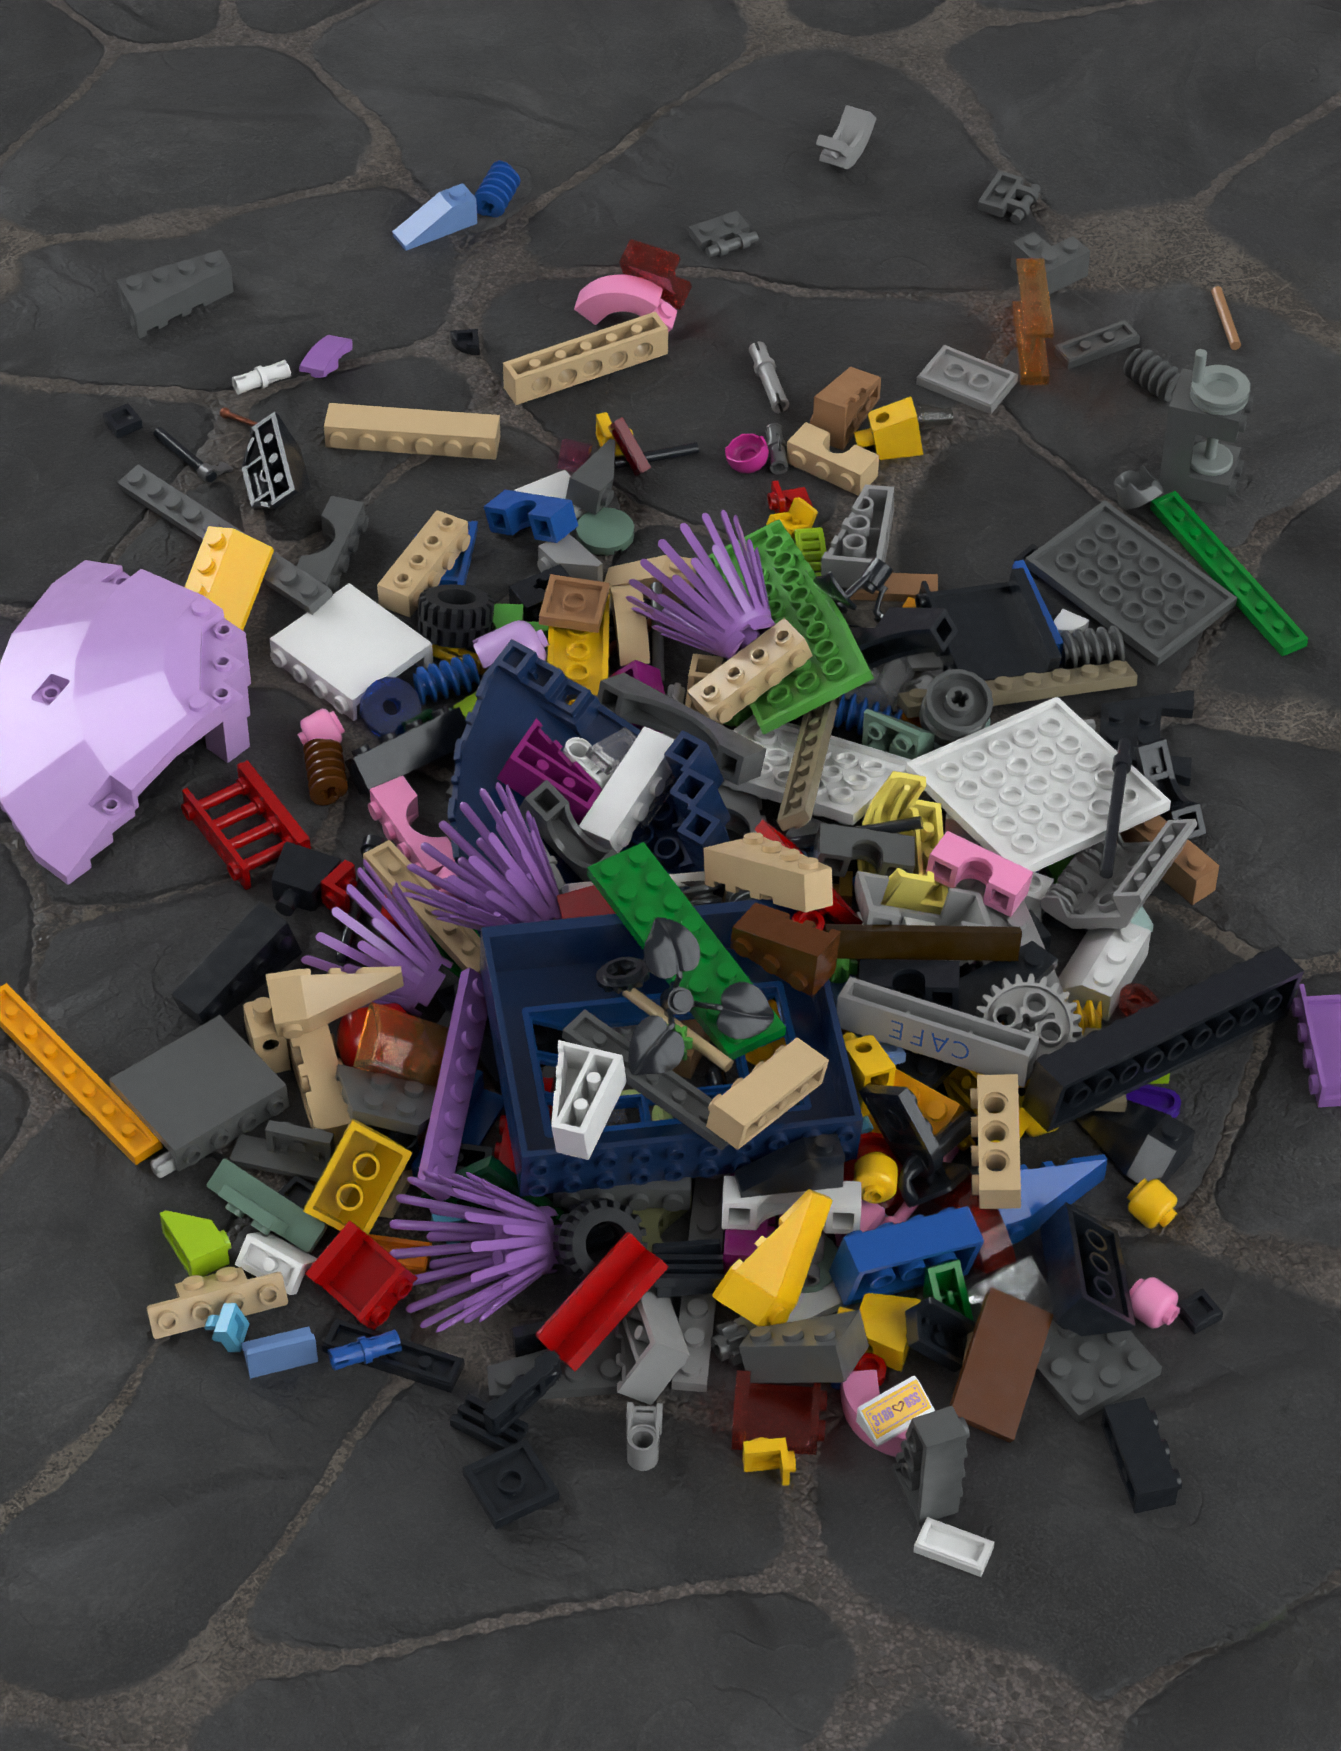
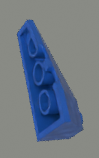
M1105 1154L1071 1158L1064 1165L1055 1166L1052 1161L1042 1162L1040 1168L1028 1169L1026 1164L1020 1165L1021 1208L981 1209L980 1216L997 1246L1017 1243L1030 1236L1066 1202L1069 1204L1074 1203L1105 1179L1107 1157Z

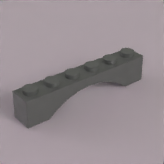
M626 673L600 681L597 695L600 704L627 722L652 728L674 738L684 730L706 742L723 778L736 785L760 777L766 748Z

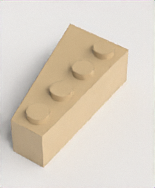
M747 833L742 839L703 848L705 885L716 887L722 883L725 884L726 891L732 893L739 892V889L750 891L751 898L758 900L773 899V904L802 912H809L833 905L832 868L818 862L817 858L807 857L800 854L799 850L789 849L781 845L779 841L769 840L763 837L761 833Z
M326 1024L312 1032L303 1033L298 1038L286 1039L289 1058L310 1128L323 1129L326 1132L334 1133L335 1147H337L351 1119L347 1111L348 1105L342 1097L341 1082L335 1078L338 1064L343 1065L341 1058L337 1059L335 1037L333 1033L330 1034L329 1026Z

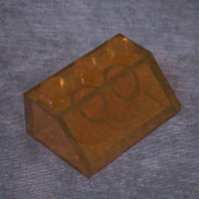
M370 1002L353 1067L437 1087L449 1028Z

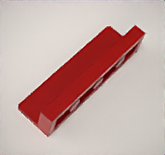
M627 1232L537 1331L536 1337L550 1351L554 1350L555 1353L557 1352L561 1362L573 1371H576L668 1269V1266L662 1259L647 1250L633 1234Z

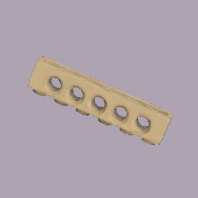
M653 312L503 362L504 389L515 405L666 355L668 354V327L659 315Z

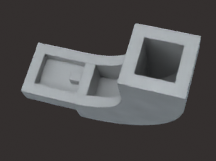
M846 105L840 124L833 137L830 138L820 134L818 136L816 145L822 150L819 161L844 169L851 168L868 143L876 117L869 111Z

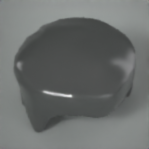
M1143 465L1138 472L1133 470L1123 472L1113 482L1118 504L1124 510L1139 508L1160 496L1164 491L1160 482L1152 477Z

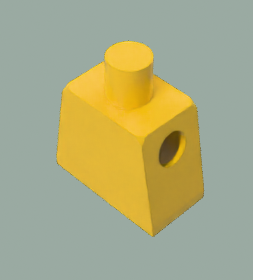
M907 397L870 411L868 413L870 428L854 432L856 445L862 448L874 445L875 452L879 455L880 460L923 455L918 418L912 397Z
M849 1032L843 1034V1039L862 1117L871 1113L859 1091L867 1084L893 1086L896 1066L874 1036L867 1035L857 1038L854 1033Z
M874 1293L865 1294L859 1309L869 1344L865 1353L880 1356L885 1361L887 1367L902 1372L910 1348L906 1339L905 1311L920 1303L921 1300ZM840 1306L837 1314L855 1310Z

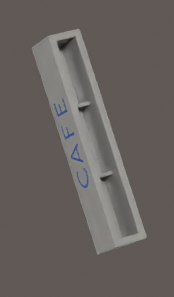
M849 977L838 995L836 1010L841 1029L863 1036L872 1035L876 1040L966 1068L984 1075L1018 1074V1085L1022 1087L1025 1086L1033 1071L1039 1036L853 977Z

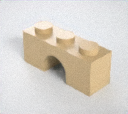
M805 422L787 441L788 464L859 496L865 484L870 485L878 477L879 455L855 444L847 452L832 453L829 451L830 433Z

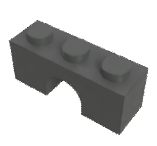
M820 823L814 840L813 858H817L818 862L831 867L833 876L845 877L850 861L855 859L869 862L875 868L878 875L889 877L897 868L907 873H913L915 868V836Z

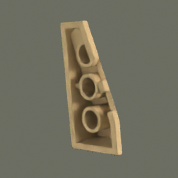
M401 966L362 967L352 974L342 972L341 968H329L328 974L311 975L310 969H295L266 974L277 1038L285 1037L288 1039L298 1038L303 1033L312 1032L404 986Z

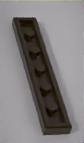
M825 924L824 931L828 933L832 928L841 931L837 959L1018 961L1022 938L1020 927Z

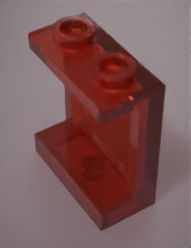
M631 239L619 261L623 274L640 277L658 285L663 289L661 299L668 302L673 308L681 310L692 285L690 281L678 278L675 275V270L681 260L680 256Z
M737 1370L732 1425V1449L743 1450V1441H751L759 1437L768 1439L786 1437L788 1451H794V1454L817 1455V1441L824 1442L826 1420H819V1411L826 1412L827 1390H820L821 1383H814L813 1387L750 1383L751 1371Z

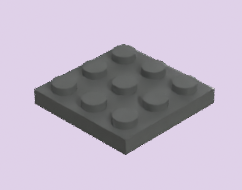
M1054 1319L1051 1322L1035 1375L1072 1418L1079 1423L1103 1409L1104 1406L1112 1404L1161 1375L1162 1366L1130 1330L1080 1336L1071 1330L1061 1328Z

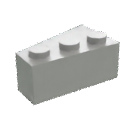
M654 1284L615 1327V1337L621 1339V1353L616 1355V1365L622 1367V1381L617 1383V1393L649 1405L654 1403L677 1371L686 1364L690 1356L670 1297L657 1298Z

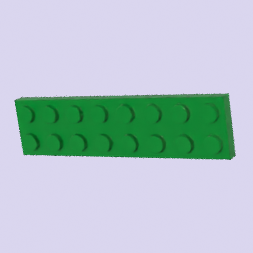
M644 842L587 867L588 878L643 951L645 942L652 929L653 921L657 917L676 921L694 935L700 948L699 964L691 971H682L683 979L679 984V987L686 988L692 993L694 1001L722 1005L721 995L729 985L736 982L753 984ZM676 975L665 979L669 985L675 980ZM694 1007L689 1011L717 1049L732 1060L784 1036L786 1032V1026L774 1012V1020L765 1031L751 1038L734 1039L719 1031L716 1022L720 1011Z

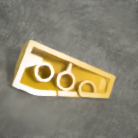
M808 1189L779 1218V1227L767 1238L762 1235L754 1243L757 1249L744 1262L738 1259L730 1267L712 1296L757 1326L786 1323L790 1313L797 1305L833 1200L829 1196Z

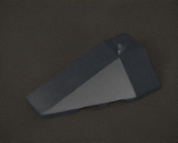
M1127 1100L1125 1112L1093 1110L1073 1120L1086 1135H1091L1098 1143L1101 1153L1113 1160L1119 1167L1118 1172L1123 1178L1135 1186L1144 1178L1147 1181L1158 1179L1165 1184L1191 1155L1195 1130L1167 1113Z

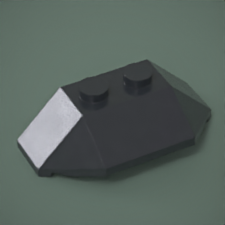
M274 411L252 427L250 433L252 438L246 448L242 464V472L250 504L254 510L278 508L288 504L311 488L301 449L280 416Z

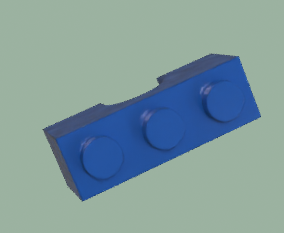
M505 489L483 506L490 531L494 533L513 536L519 530L531 526L534 539L558 543L578 527L572 500Z

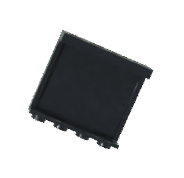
M1024 568L1012 569L1009 582L931 592L927 581H922L919 594H916L915 597L916 608H946L958 629V633L944 652H935V655L940 657L942 661L943 672L952 669H963L974 672L984 681L995 680L1001 676L1016 677L1030 672H1052L1059 668L1062 658Z

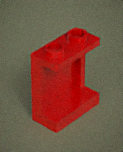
M350 1220L305 1273L350 1311L360 1323L373 1330L388 1319L390 1311L400 1299H403L410 1293L413 1283L418 1279L364 1230Z

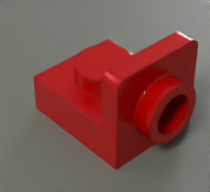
M778 480L772 481L771 493L767 494L770 510H775L776 514L789 512L794 498L797 497L802 498L813 507L805 487L782 491Z
M345 859L321 881L322 903L331 911L334 907H338L348 914L350 898L346 892V887L348 884L356 887L357 884L355 865Z

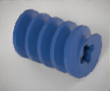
M501 160L494 162L475 192L474 196L476 197L478 214L499 217L505 212V208L509 205L521 182L518 173L508 163Z
M464 654L462 662L458 657H453L450 664L446 660H442L439 663V668L435 663H431L428 665L427 671L423 666H420L416 669V675L413 673L414 688L422 705H426L427 695L431 697L433 702H437L438 692H441L443 697L448 699L449 689H453L456 696H459L461 686L464 685L467 692L470 693L472 692V683L475 682L478 687L480 685L478 669L470 654Z
M853 693L848 700L845 699V694H843L836 712L834 726L839 728L845 721L846 731L851 732L857 725V733L859 736H862L864 712L866 709L900 720L903 709H899L893 716L891 715V705H888L882 712L880 711L879 701H876L870 708L868 707V697H864L860 703H857L856 693Z

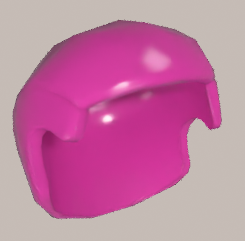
M741 434L732 439L730 444L725 447L728 464L739 473L756 472L766 464L769 449L763 436Z

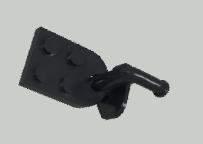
M867 1084L859 1091L890 1150L903 1165L898 1177V1188L907 1207L911 1208L947 1194L968 1177L970 1170L967 1165L943 1162V1157L967 1136L971 1135V1117H977L974 1112L963 1111L937 1134L933 1135L931 1124L923 1117L917 1106V1098L908 1087ZM972 1137L975 1145L978 1146V1137Z

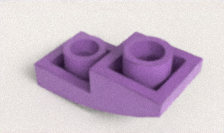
M332 335L323 337L304 357L299 366V371L310 373V376L315 378L326 377L327 374L338 369V359L352 350V339Z

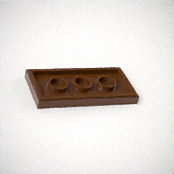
M990 1287L987 1289L949 1405H953L958 1417H963L967 1425L1011 1443L1014 1441L1054 1314L996 1288Z

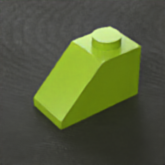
M167 1210L160 1213L163 1234L189 1276L200 1275L203 1277L230 1264L228 1250L232 1248L230 1240L224 1230L218 1231L212 1220Z

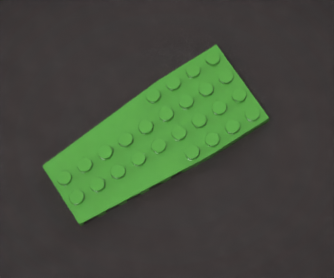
M776 520L744 538L746 544L748 539L752 541L754 552L758 546L772 620L776 624L785 618L805 638L813 656L804 665L796 668L783 678L779 684L771 687L759 696L755 702L749 704L763 734L777 729L874 679L844 616L833 599L813 582V579L816 577L813 569L807 563L802 552L796 546L780 520ZM730 544L725 549L750 597L734 550ZM714 554L708 555L734 594Z

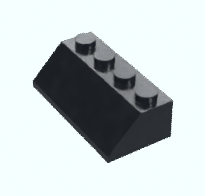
M1066 1202L1040 1226L1055 1322L1061 1328L1071 1330L1080 1336L1132 1330L1136 1325L1118 1231Z

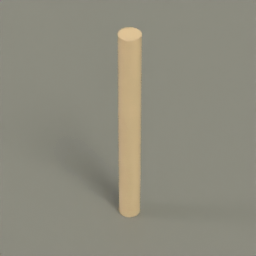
M633 988L631 992L623 991L622 995L649 1016H659L669 1024L668 1018L664 1015L666 1010L639 990ZM674 1017L675 1024L680 1027L686 1026ZM687 1027L686 1037L693 1038L692 1047L727 1072L732 1067L734 1061Z

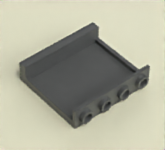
M221 1015L109 1079L111 1089L173 1155L178 1172L190 1165L196 1164L208 1154L225 1147L230 1141L239 1137V1135L252 1131L257 1125L273 1116L279 1115L284 1109L290 1107L287 1085Z

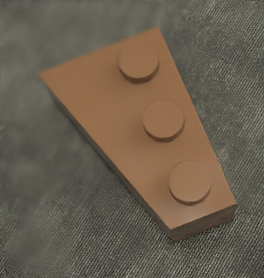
M849 367L814 396V407L810 424L830 433V446L844 450L854 436V432L859 429L868 413L880 399L881 377Z

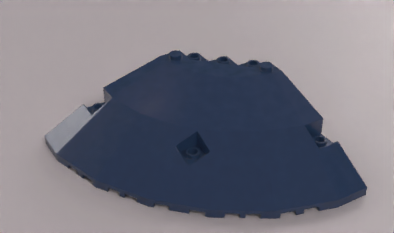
M513 639L510 640L483 675L476 692L477 701L472 712L467 714L465 719L467 725L461 739L458 738L455 743L454 761L456 764L454 775L451 777L453 790L452 798H449L447 812L450 825L497 870L498 868L476 844V840L482 836L461 811L460 803L466 802L489 832L495 833L512 856L496 829V821L479 793L481 788L486 789L500 814L502 815L506 811L496 790V783L499 782L502 785L505 793L506 785L499 781L497 777L536 718L543 725L542 731L552 741L557 740L563 746L562 752L569 739L574 737L583 738L602 755L613 761L617 767L641 732V730L601 705L597 696L593 695L589 689L567 678L562 670L540 659L534 650ZM576 699L572 705H568L569 701ZM682 730L664 753L672 773L665 782L663 792L656 796L649 807L646 818L639 822L633 831L629 844L620 851L622 852L644 842L668 874L704 871L703 848L730 841L724 827L731 817L718 791V788L724 782V778L708 744ZM510 788L517 806L520 808L525 797ZM525 821V824H526V826H527V828H528V831H529V833H530L531 831H530L529 825H528V823ZM542 839L550 856L556 858V867L565 883L583 882ZM451 840L455 863L458 864V858L460 857L469 859V856ZM688 886V887H679V888H680L681 891H684V890L689 889L690 886ZM720 889L713 891V894L717 895ZM478 930L477 932L481 938V931Z

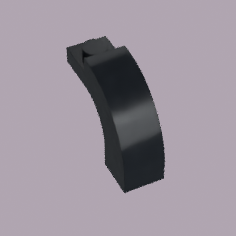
M1160 738L1133 746L1139 772L1171 800L1170 810L1160 814V816L1166 821L1196 819L1197 826L1190 838L1206 834L1200 803L1188 800L1176 781L1167 740Z

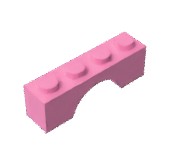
M403 775L370 789L371 802L368 803V810L371 817L375 821L379 820L386 838L390 841L393 840L397 848L411 863L434 875H437L441 868L444 867V865L421 849V844L424 842L429 843L455 862L452 845L447 836H425L416 832L410 826L419 816L418 797Z

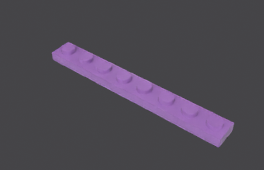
M471 967L463 970L460 975L417 1177L450 1187L452 1186L426 1177L422 1170L436 1174L439 1173L449 1178H452L451 1174L455 1173L488 1015L481 974ZM417 1186L438 1201L450 1198L449 1195Z

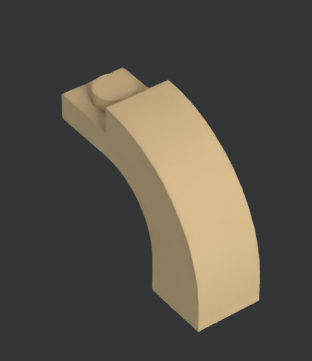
M631 585L610 587L609 608L614 619L619 665L625 666L634 660L649 664L650 652L646 617L633 611L631 608L640 607L626 599L627 596H633L644 602L642 592Z

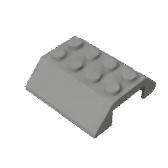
M1196 819L1168 820L1153 842L1124 843L1119 833L1113 876L1109 879L1100 876L1104 841L1076 853L1059 875L1058 884H1053L1041 899V908L1072 929L1126 928L1184 848L1197 826Z

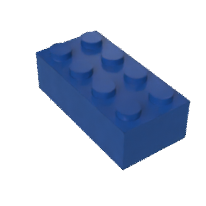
M969 1206L958 1209L948 1207L941 1210L938 1214L926 1217L924 1215H916L906 1222L898 1224L888 1222L874 1230L866 1232L856 1230L848 1233L841 1241L829 1273L843 1305L847 1306L862 1302L864 1295L867 1293L890 1295L924 1286L926 1267L959 1259L963 1276L968 1275L984 1243V1239Z

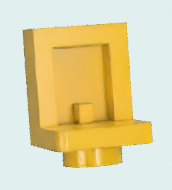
M797 497L794 498L789 512L771 514L766 525L780 520L786 531L794 539V531L796 529L812 528L818 511L802 498Z
M759 1437L751 1441H743L742 1461L744 1472L780 1469L782 1486L790 1484V1473L796 1472L794 1451L787 1450L786 1437L774 1439Z

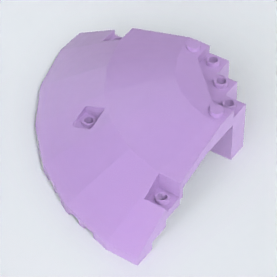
M84 560L50 585L11 634L0 662V807L4 813L6 812L12 821V826L16 832L21 834L25 840L26 847L39 864L67 885L71 884L92 868L90 859L113 842L112 833L135 816V810L139 807L138 796L176 756L203 736H205L206 748L227 763L250 747L247 717L251 714L247 686L251 684L246 633L226 620L223 609L203 595L143 569H140L130 577L123 572L121 565Z

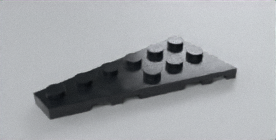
M1031 941L1020 947L1018 961H992L960 978L959 1011L982 1018L976 1014L977 1006H985L982 1003V996L984 994L993 997L991 994L992 985L1002 990L1003 979L1006 978L1012 985L1015 983L1016 974L1020 975L1023 982H1027L1029 975L1033 974L1035 983H1040L1044 976L1047 977L1058 966V958L1034 941ZM999 1015L997 1017L998 1022L1001 1023L1008 1015ZM904 1049L906 1061L895 1065L896 1069L934 1090L958 1067Z

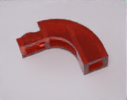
M970 1173L952 1191L931 1201L943 1208L955 1207L958 1209L969 1206L984 1239V1243L972 1266L988 1273L1016 1262V1257L999 1210L980 1209L979 1195L972 1196L973 1174Z

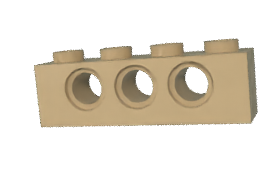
M1018 1074L977 1075V1088H971V1109H978V1117H971V1137H978V1146H971L972 1166H979V1175H972V1196L979 1195L980 1209L1021 1208ZM997 1111V1112H1000V1113L993 1114V1113H990V1112ZM992 1169H1000L1001 1171L995 1172V1171H991V1170H992Z

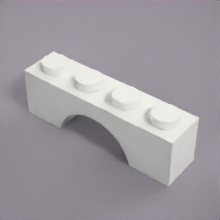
M724 1176L722 1229L757 1230L766 1219L784 1214L806 1191L741 1198L735 1176ZM843 1181V1187L813 1190L829 1196L833 1200L823 1227L825 1233L848 1234L860 1230L861 1182Z

